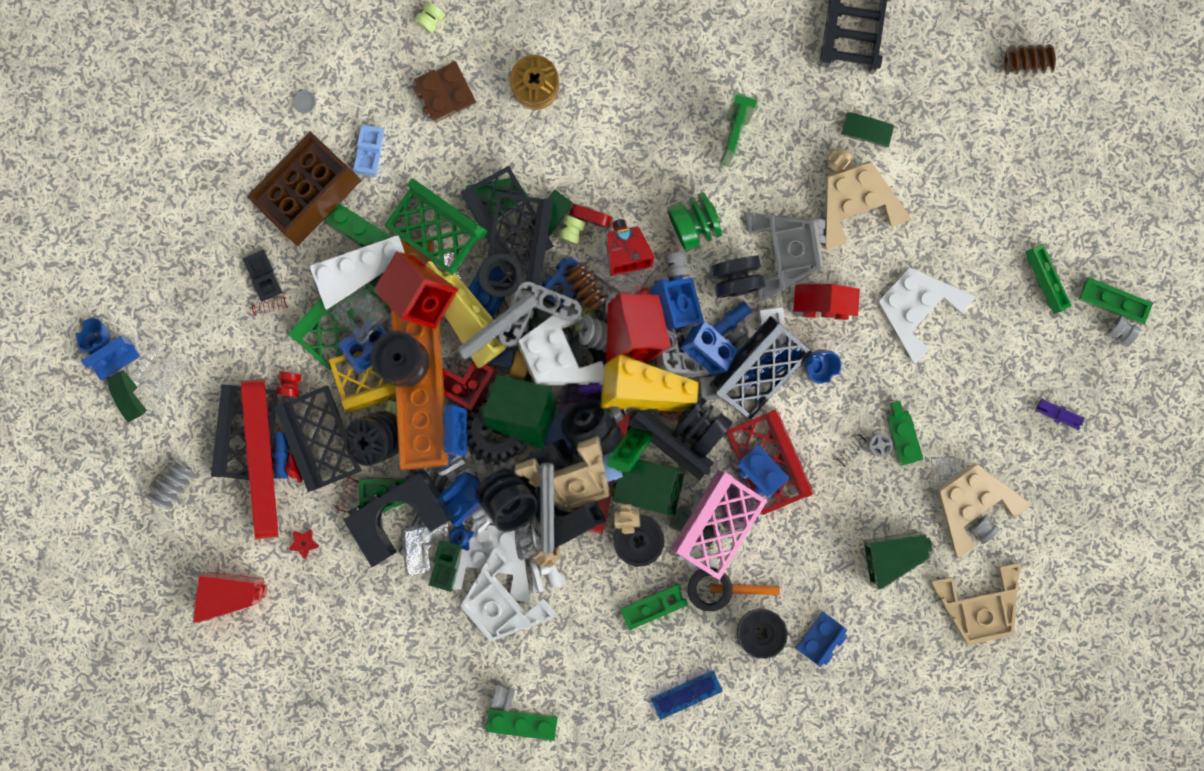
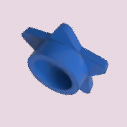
M462 523L458 528L448 533L447 536L450 543L460 545L462 549L469 551V541L475 533L473 531H466Z

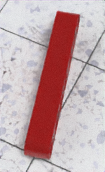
M265 379L241 381L254 536L255 540L278 538Z

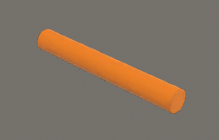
M710 584V593H723V585ZM733 585V594L780 595V586Z

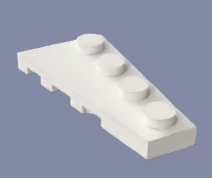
M399 235L310 266L326 310L382 274L396 251L405 254Z

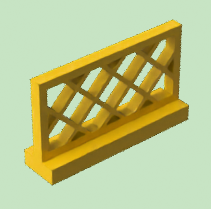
M358 351L354 353L353 356L358 357L362 355L363 352ZM343 355L329 359L342 404L347 414L396 398V386L389 383L383 384L385 381L383 379L374 388L364 385L370 374L379 377L372 371V365L367 370H364L366 374L360 383L350 378L354 370L352 367L347 375L338 372L336 364L343 361L347 362ZM340 377L344 378L343 383H341ZM348 381L359 386L355 394L345 396L344 387Z

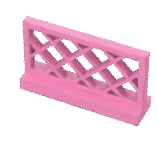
M718 470L670 550L720 580L767 500L732 478L726 472ZM732 483L737 487L739 497L728 499L726 491ZM753 497L759 501L754 510H746L744 499ZM740 500L742 513L731 515L729 503ZM725 504L727 517L716 519L714 512L716 507ZM743 516L745 522L743 529L735 531L732 519ZM728 520L730 533L719 535L717 523ZM713 524L715 537L704 539L702 533L704 527ZM731 536L733 542L731 549L723 551L720 539ZM716 540L718 553L707 555L705 543ZM701 544L703 557L694 559L688 555L693 546ZM719 556L721 565L717 572L710 569L708 559Z

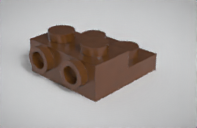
M456 61L414 79L416 85L413 86V89L418 99L423 97L426 103L423 109L428 119L433 118L435 123L477 103Z

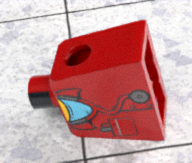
M625 219L614 221L612 223L614 231L607 233L606 241L610 277L652 268L654 254L640 227L628 228Z

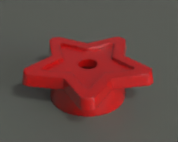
M291 454L289 455L290 461L286 463L287 474L290 478L297 479L298 483H301L303 480L295 458Z
M310 529L304 534L293 531L294 543L290 546V551H299L301 556L306 559L310 550L319 548V545L313 540V530Z

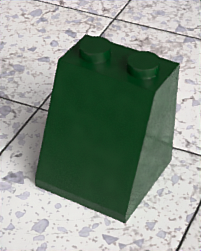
M497 375L495 382L490 384L488 401L483 404L481 409V416L484 419L485 425L534 447L543 449L556 411L551 387Z
M638 459L629 472H622L623 477L618 478L617 483L613 484L611 495L614 496L613 502L625 505L631 504L633 507L675 515L686 470Z
M916 531L863 540L870 585L877 590L883 589L929 559V552L932 551L930 538H927L926 534Z

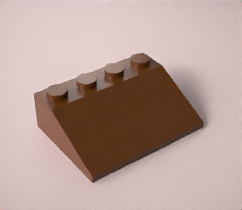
M310 131L247 197L288 239L299 246L362 180Z

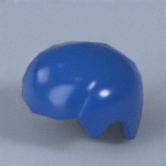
M89 318L82 322L83 329L80 333H76L77 348L83 354L91 355L109 344L110 332L100 319Z
M818 349L812 352L805 360L804 371L808 379L816 384L830 383L834 375L840 374L842 362L836 353L830 350Z

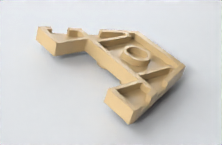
M871 161L826 176V244H824L826 249L846 243L840 220L884 205L891 227L911 220L910 215Z
M598 437L578 443V451L585 462L554 472V501L566 510L609 497V487ZM535 459L515 465L516 474L520 477L524 475L529 479L530 484L534 487H540V466Z
M975 462L937 489L943 514L947 520L948 533L952 539L953 551L958 558L975 547V544L963 527L1001 500L1014 518L1031 506L1028 501Z
M1017 562L998 566L1002 591L957 600L953 577L931 581V585L967 645L1014 636L1017 609L1016 598L1019 591L1018 580L1019 572H1021V563Z

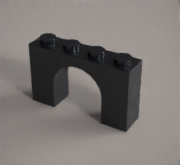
M561 439L547 445L516 464L535 459L540 467L542 463H552L554 472L556 469L574 460V457L565 440ZM522 475L520 478L538 501L535 517L541 524L540 487H534L529 483V479ZM596 501L574 512L562 511L554 505V549L606 522Z
M418 470L413 471L405 476L406 482L401 485L398 481L386 488L388 493L383 496L377 493L367 499L368 505L361 508L359 504L348 511L350 516L343 519L371 568L397 553L382 525L384 509L390 502L401 501L411 505L419 514L429 533L454 518L426 470L421 473Z

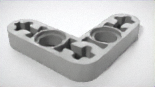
M524 282L518 287L510 306L511 308L516 304L517 299L521 300L524 298V294L521 292L522 289L526 290L528 287H531V291L538 302L534 308L570 322L576 321L582 311L577 301L532 282ZM551 295L555 297L556 305L553 308H546L543 305L542 301L545 296ZM560 299L565 301L563 306L570 307L571 304L575 305V310L578 311L577 315L572 314L571 317H568L567 311L561 309L560 313L555 312L559 307ZM532 309L526 313L522 321L513 323L522 326L520 330L515 328V340L511 339L510 342H506V337L503 336L504 332L509 333L511 325L499 334L503 345L512 347L518 344Z
M665 321L671 348L656 357L658 368L679 376L708 377L711 375L704 367H699L700 364L687 353L679 352L675 329L668 330ZM684 360L689 361L691 370L686 368Z

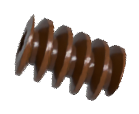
M1038 44L1036 47L1028 45L1026 48L1024 45H1019L1017 49L1014 45H1010L1004 56L1005 75H1009L1011 68H1013L1015 75H1018L1020 68H1022L1023 74H1027L1029 68L1032 69L1033 74L1037 73L1038 67L1041 68L1042 74L1046 73L1047 67H1050L1051 73L1055 70L1056 54L1051 44H1047L1045 47L1041 44Z
M589 262L580 263L562 274V276L569 275L565 281L567 284L574 283L570 290L572 292L579 291L575 298L577 300L584 299L580 306L582 308L589 307L585 315L605 304V300L609 297L608 294L600 295L604 289L603 286L595 287L599 281L598 278L590 279L594 271L585 270Z

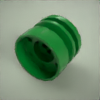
M704 192L697 195L700 205L697 204L693 196L689 198L691 209L687 210L682 202L667 207L670 221L685 252L700 246L698 236L700 234L703 235L707 242L712 241L709 230L712 231L716 238L722 236L717 211Z

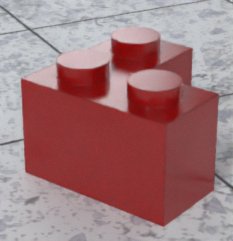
M795 284L793 312L802 313L804 318H816V314H821L822 318L849 320V316H858L860 289L836 284Z
M474 361L463 379L443 368L444 396L475 413L476 408L483 404L488 395L490 384L495 382L499 373L487 365L478 368Z

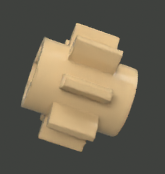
M840 148L838 152L833 149L826 158L830 161L827 167L835 173L855 166L851 163L855 157L843 148Z
M631 504L620 505V511L614 512L616 529H622L623 534L634 533V527H640L638 509L632 510Z
M541 540L532 547L534 550L533 559L540 567L546 564L550 568L556 564L557 560L561 559L559 555L560 547L555 548L552 553H544L541 551Z

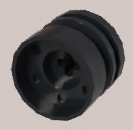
M703 397L684 412L677 421L675 430L672 433L677 438L684 430L686 434L681 440L683 444L690 438L695 439L691 450L701 459L706 457L733 423L723 413H719L712 419L710 417L714 408L712 404L705 411L701 410L707 401Z
M377 411L352 421L345 429L344 445L349 457L362 466H373L399 454L397 416L389 411Z
M501 469L493 472L482 481L476 492V500L486 514H488L496 528L502 532H511L523 527L532 519L538 508V501L526 487L519 475L511 469Z
M757 608L748 611L741 617L737 625L739 644L749 655L755 658L768 659L775 657L784 649L787 643L788 630L785 622L778 614L768 609ZM765 627V634H767L766 637H759L757 639L756 636L758 635V633L756 632V629H763Z

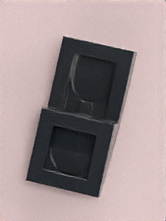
M265 249L243 258L261 302L283 293Z

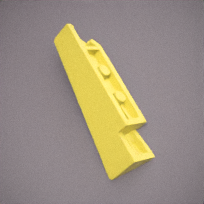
M431 261L426 264L427 267L458 289L444 315L462 344L494 321L455 272L451 275L447 271H439ZM496 336L471 355V358L476 366L481 368L503 352L507 346L503 345Z

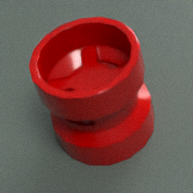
M279 371L280 385L277 386L276 394L299 397L298 383L301 382L302 374ZM285 381H287V382H293V385H292V384H285Z

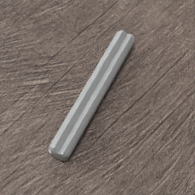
M527 294L458 347L457 350L464 359L469 358L538 304L532 294Z
M542 463L540 467L541 551L552 553L554 551V472L552 463Z

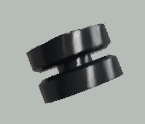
M759 255L737 258L709 267L712 279L720 280L727 278V281L717 283L714 286L716 299L747 295L766 287L763 275H748V273L758 271L761 268Z
M390 331L382 335L374 343L371 351V365L374 372L381 379L396 387L407 388L420 383L426 376L430 366V356L426 347L410 334L402 331Z
M590 399L580 402L565 414L561 423L563 434L577 456L582 459L584 458L578 451V443L598 437L603 457L617 446L621 438L619 425L610 410L601 407L602 401Z
M639 514L640 527H634V533L623 534L622 529H616L614 533V548L619 558L626 564L635 567L647 566L655 562L662 554L665 545L664 534L659 524L653 518L643 514ZM640 535L643 537V542L637 544L634 538Z

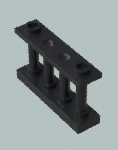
M829 0L819 67L828 68L831 62L839 60L870 65L869 74L873 75L877 69L881 68L883 56L879 55L887 1L891 0H880L878 11L844 6V3H840L841 0ZM846 15L877 20L875 33L843 29L837 25L838 17ZM838 38L872 42V56L837 51V48H833L835 39L838 40Z

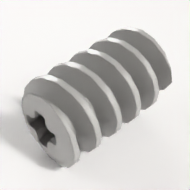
M585 316L579 327V343L590 348L595 347L596 350H602L606 353L607 323L597 318Z
M173 457L176 465H167L171 472L161 473L165 480H156L160 487L151 486L150 489L154 495L145 494L147 499L165 509H172V502L179 500L177 494H183V487H189L190 482L188 479H195V474L191 468Z

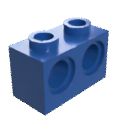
M571 256L568 259L563 258L556 266L557 273L553 277L549 275L541 286L551 290L554 285H561L564 288L563 296L573 299L579 291L572 292L570 289L574 283L567 284L565 282L567 276H562V274L568 268L580 263ZM551 295L546 296L556 305L555 297ZM560 299V304H559V308H560V309H562L563 307H565V306H563V303H564L565 301L562 300V299Z
M374 318L337 345L341 354L355 372L358 373L371 367V351L374 345L372 341L380 338L387 332L377 319ZM358 351L363 352L362 355L358 357L353 356L354 353Z
M705 321L691 328L681 346L683 351L713 376L726 372L738 352V349L728 339L720 335L712 325Z

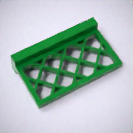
M735 93L726 116V120L733 121L722 166L729 167L736 153L743 124H749L756 110L758 99Z
M412 178L407 184L410 189L384 226L453 275L478 238L483 239L488 231ZM415 196L418 198L419 208L409 210L408 203ZM434 210L435 220L425 222L424 212ZM419 213L420 223L410 225V215ZM405 216L406 227L395 228L393 225L397 219ZM450 221L452 232L442 234L441 223ZM436 225L437 235L427 237L426 227ZM421 228L422 239L413 241L411 230ZM466 233L471 236L465 245L458 246L457 235ZM452 237L453 247L443 250L442 239ZM437 240L438 251L429 253L427 242ZM454 252L455 259L449 267L445 264L444 254Z
M368 282L365 284L366 295H352L351 293L345 297L350 300V311L337 312L335 304L333 305L334 312H328L330 308L325 309L321 298L287 335L302 345L327 369L331 370L330 363L323 358L322 348H336V357L342 356L337 345L338 331H351V334H353L355 330L361 328L354 327L353 314H367L368 323L374 318L378 319L389 306L385 303L380 310L369 311V297H379L382 301L383 299L374 291L375 287ZM368 288H369L374 294H368ZM352 298H366L367 311H353ZM376 313L370 320V314ZM350 314L351 328H338L337 315ZM325 315H334L335 328L321 329V318ZM318 323V329H312ZM335 331V344L322 345L321 332ZM308 332H318L319 345H309L303 338ZM313 348H319V353Z

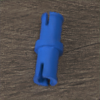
M743 301L730 313L726 312L723 314L724 317L713 327L723 336L730 329L738 327L737 324L750 313H753V311Z
M274 432V453H272V458H274V479H289L286 463L290 453H288V441L284 432Z

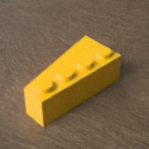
M622 355L605 364L601 407L617 406L621 409L633 407L638 408V410L656 409L657 411L683 412L697 403V381Z

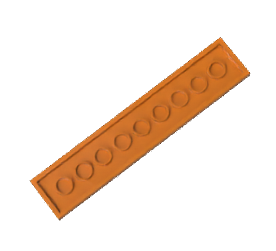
M405 240L401 241L405 254L414 256L425 265L429 261L433 262ZM434 241L427 242L428 252H435ZM391 309L392 331H402L410 334L426 347L430 356L428 372L420 383L407 388L396 387L400 469L410 470L449 465L448 454L445 453L443 438L445 437V425L443 423L445 402L440 325L438 324L436 329L402 320Z

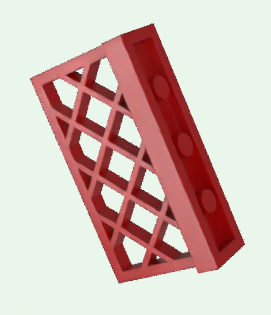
M774 409L727 430L726 433L739 461L743 459L746 449L750 451L753 449L748 447L752 434L765 439L762 445L763 449L767 440L776 443L779 450L776 457L771 456V458L775 462L786 465L788 469L787 475L789 476L790 473L793 482L788 480L786 483L794 485L799 495L789 498L781 494L785 486L783 484L780 492L773 494L778 496L775 504L766 509L763 507L761 510L762 515L814 494L778 409ZM766 419L769 426L766 436L754 432L756 423ZM753 424L751 430L745 428ZM743 430L750 434L746 444L743 445L735 441L732 433ZM770 432L772 433L774 439L769 438ZM739 447L744 448L742 454L739 450ZM780 453L782 455L783 460L778 459ZM749 478L747 481L751 490L757 493L753 488L755 484ZM780 498L785 499L784 501L778 503Z

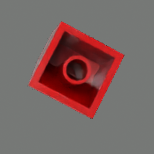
M396 251L374 291L402 320L436 329L458 289L414 256Z
M622 292L617 294L616 298L608 303L607 363L622 355L648 364L671 348L659 295H649L646 292L637 295Z
M211 571L199 575L193 622L206 621L252 607L261 602L267 593V585L264 584V578Z

